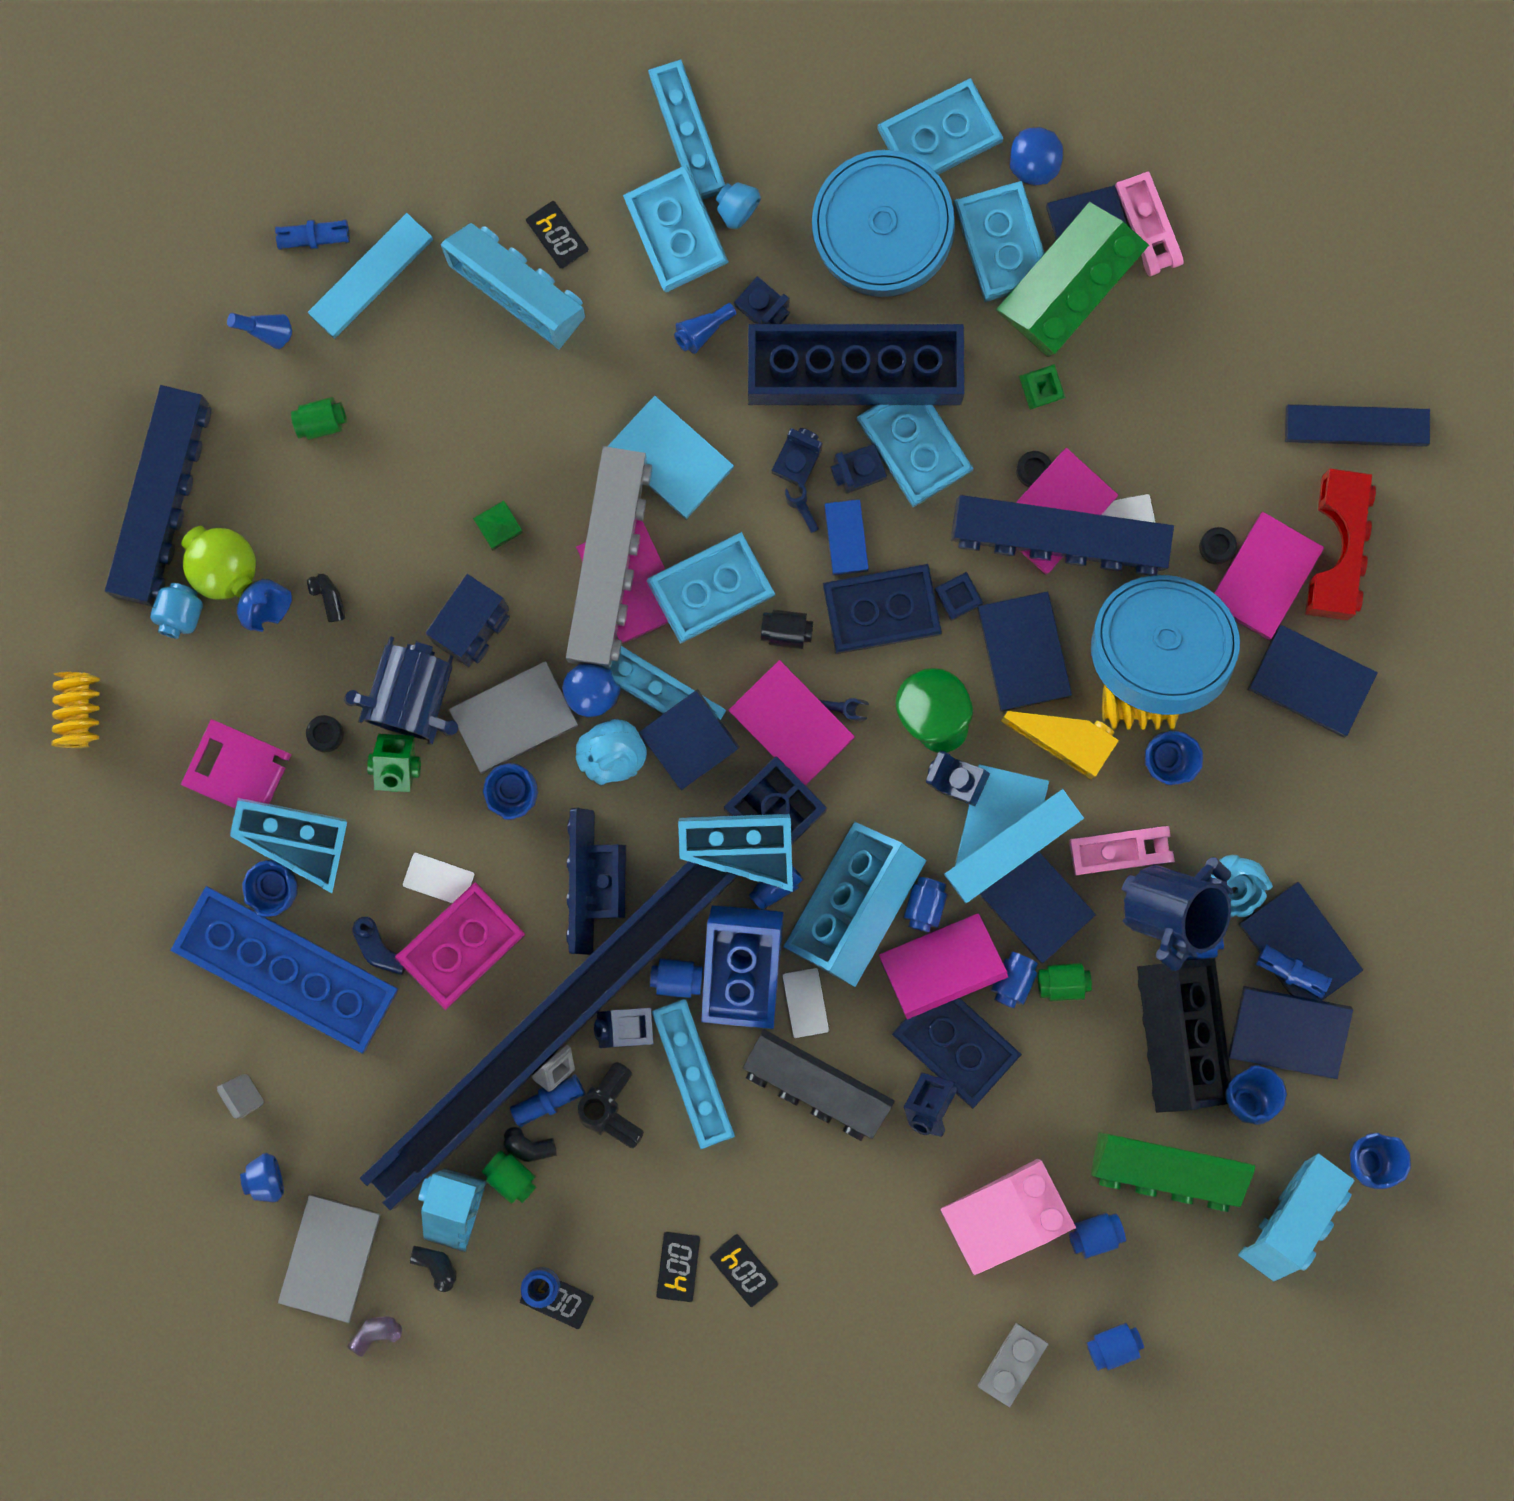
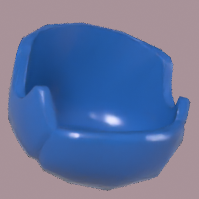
M1042 127L1026 128L1019 132L1011 147L1010 169L1020 181L1033 186L1047 184L1058 175L1063 161V145L1053 131Z
M261 579L250 584L242 592L237 604V615L241 625L248 630L263 632L262 623H279L290 608L292 602L291 591L269 579Z
M583 663L567 673L563 681L562 690L567 705L575 713L584 717L603 715L617 703L620 685L615 683L611 670L596 664Z
M1170 730L1159 733L1149 741L1145 749V765L1151 777L1163 784L1176 785L1191 782L1203 767V752L1197 740L1190 735Z
M507 763L495 767L485 779L483 794L489 810L505 820H511L526 815L535 805L538 796V786L534 776L526 768L518 764Z
M265 860L255 864L247 871L242 883L245 904L256 911L257 916L260 917L277 916L292 906L298 894V883L293 872L274 860Z
M1259 1065L1251 1066L1246 1071L1237 1074L1230 1081L1229 1087L1226 1089L1225 1098L1231 1112L1242 1122L1256 1125L1264 1124L1273 1119L1283 1109L1287 1096L1283 1080L1273 1070Z
M1380 1133L1367 1134L1354 1142L1351 1149V1172L1364 1186L1373 1189L1391 1188L1406 1180L1411 1169L1410 1152L1398 1137H1389Z

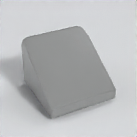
M566 1045L532 1076V1079L548 1092L556 1088L575 1070L571 1047Z
M242 1074L217 1087V1092L233 1118H243L264 1104L263 1098L247 1074Z

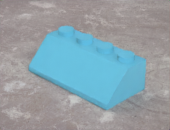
M470 223L442 242L441 248L449 267L560 350L584 320V309L581 306L583 302L577 295L567 289L563 293L553 285L555 280L548 273L540 268L534 271L526 265L527 259L513 247H510L509 250L505 249L497 243L499 241L497 235L487 227L482 226L479 229Z
M854 821L783 947L829 974L856 987L927 860L903 843Z

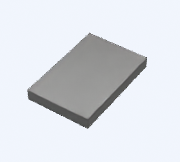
M546 661L449 709L481 774L578 727Z
M310 1194L278 1303L343 1322H351L381 1214Z

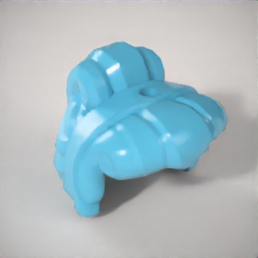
M612 719L611 721L597 724L589 732L580 736L576 744V761L580 771L585 772L590 780L595 781L600 786L609 782H618L634 777L643 766L647 757L646 746L636 727L625 720Z
M1227 855L1221 858L1219 861L1231 871V877L1227 881V885L1231 889L1237 887L1235 892L1228 894L1231 899V917H1247L1253 914L1255 909L1260 907L1266 900L1265 890L1268 891L1273 887L1272 882L1269 880L1264 868L1253 860L1240 858L1238 855Z

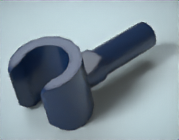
M798 482V488L802 496L797 499L792 498L786 488V500L790 507L798 509L810 532L814 533L819 528L806 503V488L802 483Z
M850 698L846 702L840 703L820 700L829 710L844 713L848 719L856 721L867 719V717L857 716L855 712L859 704L869 705L865 700Z

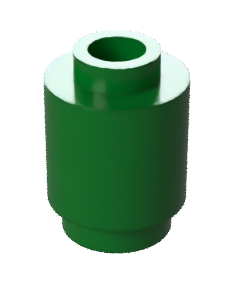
M333 397L299 405L298 410L291 411L292 424L299 439L306 437L308 440L342 432V424L347 423L342 403H336Z
M1082 963L1047 965L1046 969H1038L1040 998H1048L1049 1001L1084 1000L1085 992L1092 991L1090 970H1084Z
M502 1150L482 1170V1173L487 1177L486 1182L510 1204H513L516 1200L523 1203L537 1188L532 1183L536 1176L511 1153L507 1156Z

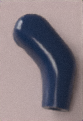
M370 917L358 918L353 924L352 932L367 962L376 968L403 975L405 968L395 959L397 953L389 950L382 943L374 920Z

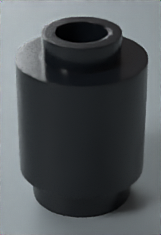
M782 610L763 613L761 641H768L769 645L799 649H803L804 642L811 643L813 621H807V613Z

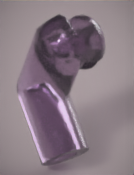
M389 1316L367 1319L347 1347L362 1357L373 1341L385 1339L389 1342L397 1341L402 1335V1326Z

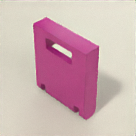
M211 719L181 785L234 809L236 808L237 798L270 804L286 769L272 761L275 756L289 761L292 754ZM212 739L223 744L209 777L198 773L197 770Z

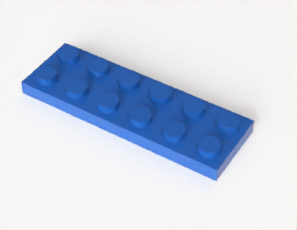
M205 886L170 950L362 1054L365 1053L399 990L395 986L270 919L257 916V912L208 886Z

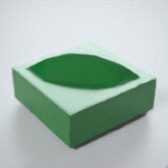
M1055 364L1019 376L1030 410L1066 398Z
M504 500L473 518L492 551L523 533Z

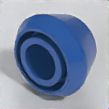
M263 1153L247 1164L246 1172L240 1174L243 1192L245 1195L251 1194L253 1200L275 1203L284 1195L283 1180L278 1161L275 1156L269 1153Z

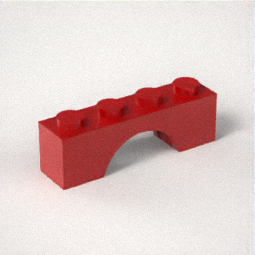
M1330 468L1322 475L1318 511L1328 516L1337 526L1342 539V550L1338 562L1332 569L1317 573L1309 580L1305 615L1348 621L1356 615V611L1360 612L1362 608L1364 594L1362 590H1359L1360 576H1365L1368 564V557L1363 555L1364 542L1369 541L1372 530V521L1367 520L1368 507L1373 506L1376 496V486L1371 485L1372 474Z

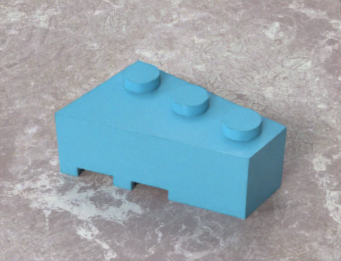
M237 798L230 836L332 893L347 821L342 818Z
M790 814L679 818L680 859L793 892Z
M1319 1153L1304 1161L1278 1198L1280 1203L1269 1220L1264 1218L1258 1226L1263 1231L1255 1244L1249 1247L1244 1246L1238 1256L1273 1282L1300 1269L1306 1270L1316 1256V1252L1313 1249L1319 1240L1323 1241L1331 1232L1334 1223L1330 1220L1336 1210L1338 1212L1341 1211L1349 1202L1352 1194L1348 1190L1353 1184L1354 1179Z
M446 1168L433 1173L432 1177L429 1176L428 1179L425 1178L418 1200L424 1202L421 1210L423 1238L466 1252L487 1183L486 1180Z

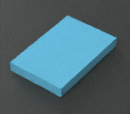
M971 78L878 124L877 127L888 150L910 154L925 162L938 175L1002 143L1004 139Z
M687 165L623 195L664 292L667 293L729 263Z
M1022 181L954 200V207L984 302L1008 296L1045 253Z
M656 396L642 408L607 446L646 453L647 464L652 465L649 487L686 520L734 469L732 463Z
M875 405L856 417L870 442L875 444L879 456L913 508L969 474L974 469L933 405Z
M742 532L649 577L646 581L680 644L775 596L774 590Z
M979 764L978 767L985 769L990 773V776L976 806L970 804L968 806L955 866L1045 802L1049 781Z

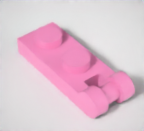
M1148 171L1117 182L1115 187L1130 228L1149 244L1147 249L1141 254L1147 275L1149 277L1160 273V269L1168 266L1175 268L1183 265L1184 261L1181 250L1150 172ZM1163 243L1165 253L1156 256L1153 247Z
M1169 826L1070 839L1069 844L1074 876L1175 862L1173 851H1169L1168 837H1171ZM1153 840L1155 853L1146 854L1144 841Z

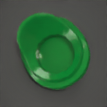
M938 668L923 669L910 675L900 685L896 695V711L903 726L914 738L921 741L927 749L935 753H939L940 750L948 753L963 744L968 735L969 723L973 716V705L966 687L954 674Z

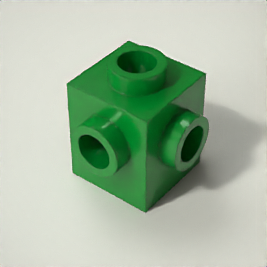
M378 733L374 752L369 753L367 773L368 775H373L374 790L411 792L413 779L419 778L421 773V757L415 756L414 736Z

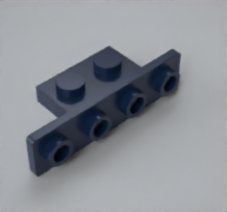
M581 808L570 809V819L567 824L570 836V854L567 858V868L569 871V892L567 894L569 927L566 933V940L569 945L570 954L591 955L593 953L594 919L625 918L626 845H594L595 813L593 810Z

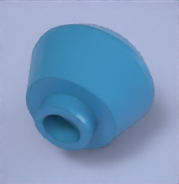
M739 182L733 186L729 183L726 184L716 197V201L719 203L717 211L729 229H739L761 201L759 189Z

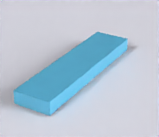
M680 59L648 70L680 166L687 165L702 200L718 195L725 186V182L682 60Z
M406 213L308 311L309 316L335 339L433 241L432 236Z
M621 646L619 661H612L611 672L615 683L620 685L622 690L661 714L670 710L695 691ZM704 697L721 720L726 713V709Z
M1061 789L944 875L966 904L1083 820L1084 817L1066 792Z
M686 999L651 1011L700 1149L735 1137Z

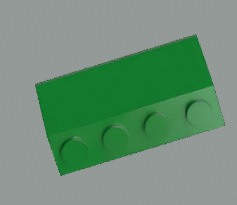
M1089 202L998 306L996 311L1047 357L1054 355L1147 249L1149 244L1122 220Z
M1099 1132L1091 1176L1100 1178L1099 1185L1121 1189V1183L1136 1186L1135 1193L1157 1197L1158 1190L1172 1193L1171 1200L1193 1205V1199L1198 1198L1208 1201L1207 1208L1229 1212L1230 1205L1241 1207L1256 1165Z

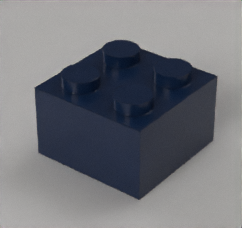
M467 573L425 634L434 645L449 655L454 656L455 659L467 667H470L473 661L478 664L487 653L489 645L486 643L493 632L499 634L506 626L510 618L507 615L509 607L502 596Z

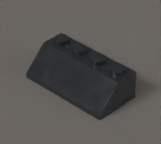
M1215 958L1184 961L1181 968L1177 971L1170 970L1163 963L1137 966L1138 988L1141 994L1143 1009L1142 1021L1146 1032L1147 1059L1150 1064L1153 1086L1152 1097L1155 1102L1156 1113L1188 1111L1228 1104L1225 1097L1226 1089L1231 1081Z
M765 1029L761 1032L743 1066V1069L749 1071L746 1079L763 1088L766 1087L768 1082L781 1089L778 1094L779 1097L796 1106L802 1100L813 1106L810 1114L827 1123H830L832 1117L845 1124L843 1132L862 1141L865 1135L873 1139L895 1100Z

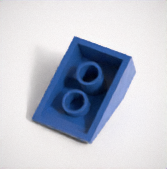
M711 906L707 922L701 1022L774 1029L784 912Z

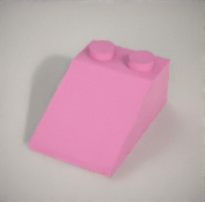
M1035 1159L940 1208L973 1275L1042 1246L1076 1228L1043 1162L1039 1159Z

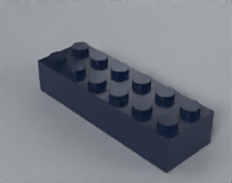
M748 324V405H962L964 398V324Z

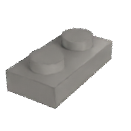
M1015 1323L977 1386L1010 1407L1047 1348L1048 1343L1023 1326Z

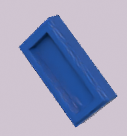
M860 500L825 503L824 508L833 576L868 572Z

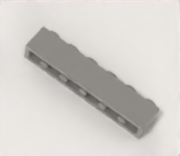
M603 446L566 653L568 663L578 665L583 663L595 664L611 670L612 661H619L622 640L616 639L618 625L625 626L628 605L622 604L624 590L631 591L634 570L628 569L630 556H637L640 535L634 534L637 520L643 521L646 508V500L641 499L643 485L649 486L652 474V465L647 464L646 453Z

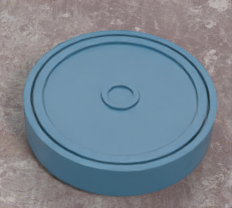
M876 150L862 153L845 161L825 180L814 203L812 231L817 250L824 265L839 282L858 293L869 296H897L913 291L925 284L939 271L946 261L954 239V209L947 187L940 176L929 165L907 153L893 150Z
M1170 575L1141 577L1116 589L1100 608L1091 638L1093 664L1105 686L1125 703L1146 712L1162 715L1192 712L1216 699L1227 686L1240 651L1238 627L1233 615L1224 602L1204 586L1185 578Z

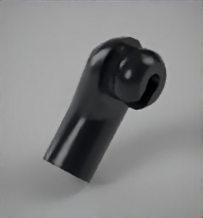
M318 574L317 577H309L307 579L309 594L312 596L322 594L328 622L344 620L346 617L340 592L328 575Z
M511 1127L504 1133L505 1140L503 1145L507 1152L524 1162L557 1156L553 1138L531 1142L524 1137L522 1129L518 1127Z
M414 1245L410 1264L429 1268L434 1279L433 1285L435 1289L440 1292L450 1291L456 1281V1271L448 1255L444 1252Z

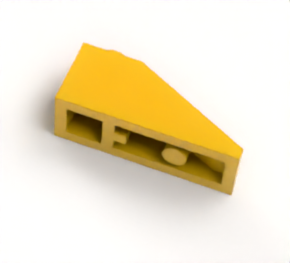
M1007 711L1001 720L1002 723L1090 780L1096 777L1119 741L1112 736L1114 731L1109 726L1097 720L1093 724L1089 720Z

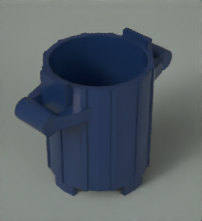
M389 637L387 645L384 646L369 697L360 695L356 690H350L344 697V701L348 706L356 705L362 707L358 723L362 724L365 721L392 732L428 740L427 744L429 745L433 744L437 731L442 732L446 736H452L458 731V724L455 721H445L437 718L453 668L451 664L454 656L450 655L446 662L434 657L433 646L417 641L415 645L407 644L405 648L392 645L394 637Z
M1215 857L1208 859L1205 866L1195 877L1158 865L1141 869L1136 876L1129 875L1121 888L1122 891L1127 892L1124 899L1125 918L1123 922L1133 931L1162 940L1156 957L1170 970L1177 971L1189 956L1197 958L1199 954L1214 949L1226 935L1232 916L1231 899L1228 894H1232L1233 890L1227 885V881L1231 877V871ZM1171 946L1178 951L1177 954L1170 950Z

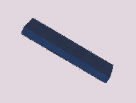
M1288 404L1285 414V442L1427 447L1430 444V409Z

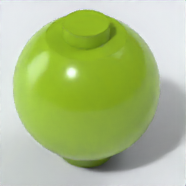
M197 526L184 536L181 542L182 547L186 550L183 557V570L187 581L196 592L210 599L224 600L235 596L240 597L242 592L253 583L252 580L256 571V557L251 545L242 535L226 528L206 530L203 526Z

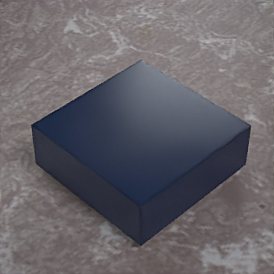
M967 572L935 588V592L951 621L983 605V601Z

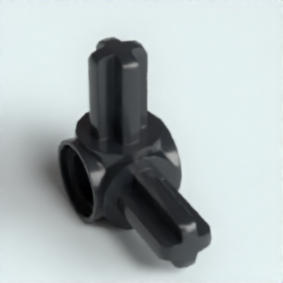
M615 1062L597 1089L591 1087L588 1093L580 1100L578 1115L581 1123L586 1128L595 1131L599 1135H602L605 1131L629 1148L634 1149L641 1141L644 1131L617 1113L619 1107L615 1102L632 1076V1072L625 1065ZM591 1103H599L605 1108L604 1115L598 1120L588 1119L584 1114L585 1108Z

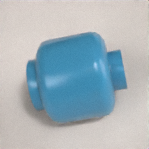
M171 583L170 587H163L159 590L150 618L159 626L158 632L160 634L179 639L180 634H191L194 632L203 608V602L197 597L198 592L178 583Z

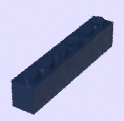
M163 385L159 387L105 587V592L114 598L153 607L159 590L165 587L166 581L165 578H162L166 564L170 565L175 551L172 539L175 530H179L183 523L184 510L181 509L183 498L190 494L193 485V476L190 475L193 461L198 462L202 451V441H199L202 428H207L211 418V407H208V401L201 394Z
M959 495L956 498L950 541L959 542L958 548L980 551V545L995 547L994 553L1000 555L1015 556L1016 550L1030 552L1029 558L1035 560L1051 561V555L1066 557L1065 563L1070 565L1086 566L1087 561L1101 562L1100 568L1105 570L1122 571V566L1136 567V574L1157 576L1158 571L1169 568L1174 525Z

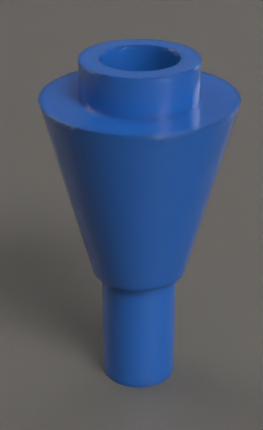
M727 303L712 314L708 313L676 323L677 332L674 333L676 342L683 351L689 350L691 353L696 354L717 331L719 325L736 315L735 308L731 303Z
M230 313L227 319L229 327L247 331L250 335L275 349L282 348L292 335V327L285 314L247 317Z

